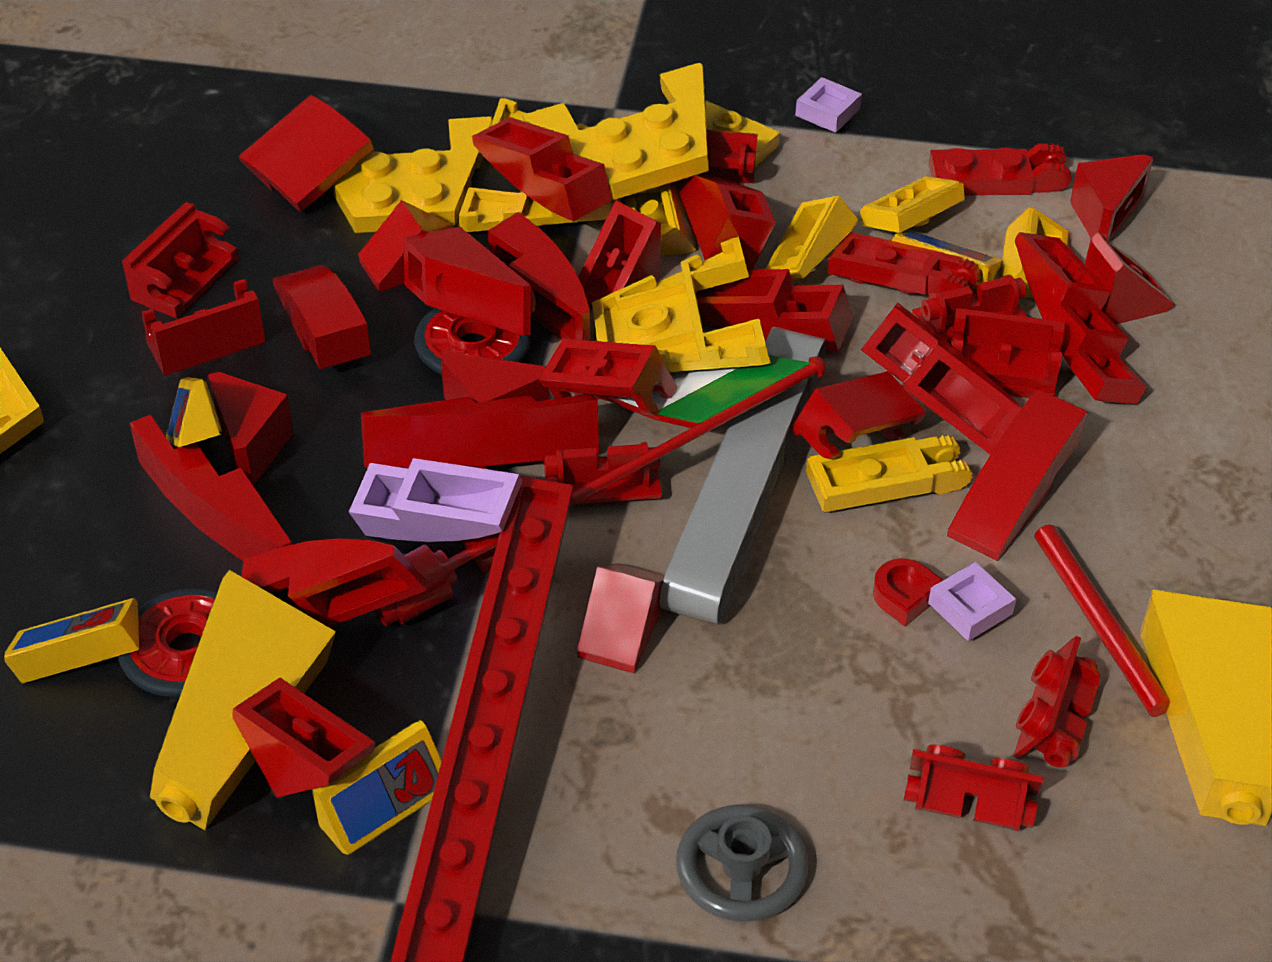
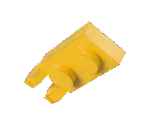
M949 435L919 440L913 437L838 451L839 456L832 459L813 455L807 458L806 474L823 513L931 493V491L938 495L948 494L951 491L956 492L967 487V484L971 483L970 480L973 478V473L966 461L955 460L959 458L958 454L961 453L960 447L954 437H949Z

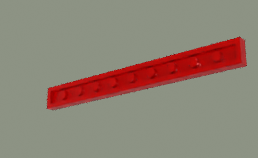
M520 476L523 481L503 532L499 534L390 962H465L570 511L573 485Z

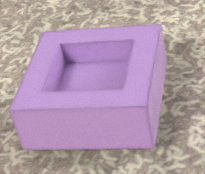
M821 77L797 99L795 116L836 133L860 110L862 94Z
M976 561L931 587L928 604L967 641L1011 616L1016 602V598Z

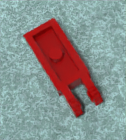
M1038 143L1028 151L1027 149L1013 148L930 150L929 168L931 177L963 183L964 196L1032 195V193H1047L1050 191L1061 192L1062 189H1066L1068 185L1070 186V181H1072L1071 171L1064 164L1067 162L1065 150H1063V147H1059V144L1054 145L1052 143V145H1048V143Z
M850 232L828 258V274L846 277L856 283L869 282L892 287L908 294L919 293L926 295L927 293L930 295L933 292L941 293L967 286L973 289L978 284L982 275L980 274L981 269L977 267L978 264H975L973 260L969 261L968 258L963 260L962 257L944 254L940 251Z

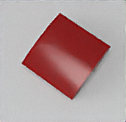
M310 95L238 157L271 191L276 189L301 213L370 154L374 148L371 140L349 120L325 102Z

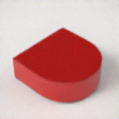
M904 558L893 559L885 562L878 568L875 574L873 597L882 610L906 627L930 607L928 604L930 589L943 581V579L917 561Z

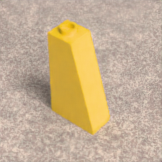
M231 570L222 578L154 767L150 798L156 801L159 809L168 817L181 823L190 821L203 830L207 829L256 761L232 718L233 708L279 677L305 694L326 665L336 631Z
M1152 589L1141 625L1140 637L1152 673L1170 700L1166 715L1201 816L1224 819L1227 822L1238 825L1256 824L1266 826L1272 813V607Z

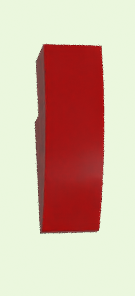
M509 117L471 136L473 144L478 151L510 183L529 198L557 215L574 222L612 201L604 164L573 154L569 135Z
M519 212L488 230L489 251L527 281L533 289L536 304L534 312L531 313V319L560 339L590 341V309L584 288L573 266L559 247L539 227Z
M320 265L272 278L274 288L304 350H310L319 370L371 355L367 322L345 285L328 267Z
M789 269L748 270L749 278L696 292L702 323L721 329L759 318L765 342L772 327H778L825 338L827 341L826 351H839L853 319L844 285L794 286Z
M898 302L861 348L862 352L904 383V389L989 455H991L1003 434L1022 409V406L984 372Z
M1036 389L1014 418L982 467L951 522L947 536L999 561L1050 494L1055 475L1080 444L1088 411Z
M341 538L306 541L275 548L245 558L243 560L241 576L327 627L427 591L428 584L425 577L394 545L371 540Z

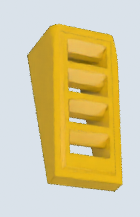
M840 196L802 202L765 270L789 269L792 280L805 278L853 230L858 222V218Z

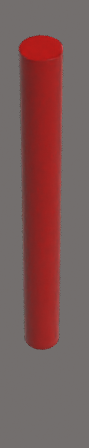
M1049 524L1038 529L1034 535L1035 540L1149 715L1157 717L1167 712L1170 704L1168 696L1055 526Z

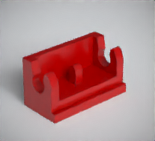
M185 202L122 260L131 300L177 319L239 259L236 247L226 241L218 240L211 233L213 231L218 235H224L229 230V226L221 219L195 209L193 204Z
M245 279L234 282L236 301L208 310H198L193 315L162 324L161 320L156 321L153 308L142 311L147 344L164 376L265 343L259 300L253 290L248 292Z
M956 308L950 345L1010 396L1030 398L1036 389L1054 396L1062 360V352L1060 350L1065 322Z
M562 339L539 378L542 386L548 387L555 399L572 396L570 392L634 398L643 414L658 416L659 409L653 401L652 391L657 392L662 398H672L677 389V385L655 345Z
M889 371L816 388L791 427V430L797 437L803 436L820 456L832 459L838 457L839 452L835 445L828 441L826 435L835 433L840 439L850 443L855 441L860 435L879 430L886 438L896 441L903 439L905 436L897 425L908 422L912 425L919 424L927 412Z

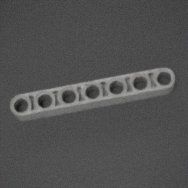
M772 327L766 339L768 354L772 356L809 362L811 357H820L823 360L825 358L827 344L825 338ZM813 375L731 420L668 565L660 593V609L719 625L796 437L791 427L812 395L819 379L817 376Z

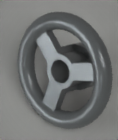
M749 805L720 807L699 817L684 833L676 856L677 873L688 896L705 911L723 919L739 922L763 920L788 908L803 890L809 870L808 855L804 842L791 824L769 810ZM698 850L722 863L725 874L731 878L730 899L712 891L700 878L696 866ZM788 856L789 869L783 884L772 894L751 901L752 880L760 874L762 866Z

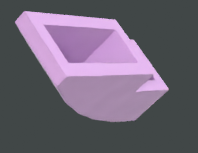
M416 458L412 459L409 469L370 463L349 513L365 536L425 542L480 538L503 532L523 480L519 474Z

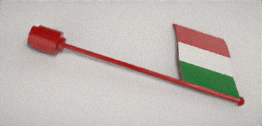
M769 355L771 363L765 365L670 372L677 385L672 398H662L657 392L652 391L653 401L659 409L658 416L643 414L634 398L591 394L596 399L612 402L650 419L690 429L573 491L571 506L813 375L821 378L826 372V363L820 357H811L809 362ZM574 392L575 396H576V395L586 394V393H575V392ZM500 532L449 559L442 550L433 553L426 545L404 555L428 581L427 591L374 610L382 624L388 626L398 621L403 625L452 598L451 584L457 582V575L454 569L496 547Z

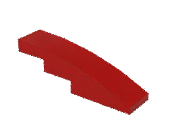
M1018 232L1014 240L1027 284L1042 319L1065 322L1060 352H1062V356L1094 400L1137 405L1147 386L1119 357L1128 338L1102 311L1111 292L1060 238Z
M591 394L536 401L530 395L479 403H476L468 396L361 412L363 455L366 469H368L370 463L409 469L413 458L469 467L544 461V455L555 454V448L566 450L596 447V452L599 453L598 400Z
M151 415L130 423L139 463L164 496L200 531L242 561L245 558L275 548L292 545L291 540L241 467L219 476L196 442L173 449Z

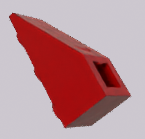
M706 173L675 181L704 259L707 260L722 253L720 243L739 236L747 270H753L776 223L763 192L723 177Z
M455 227L403 237L405 286L426 305L522 336L531 335V313L534 312L536 304L531 285L463 228Z

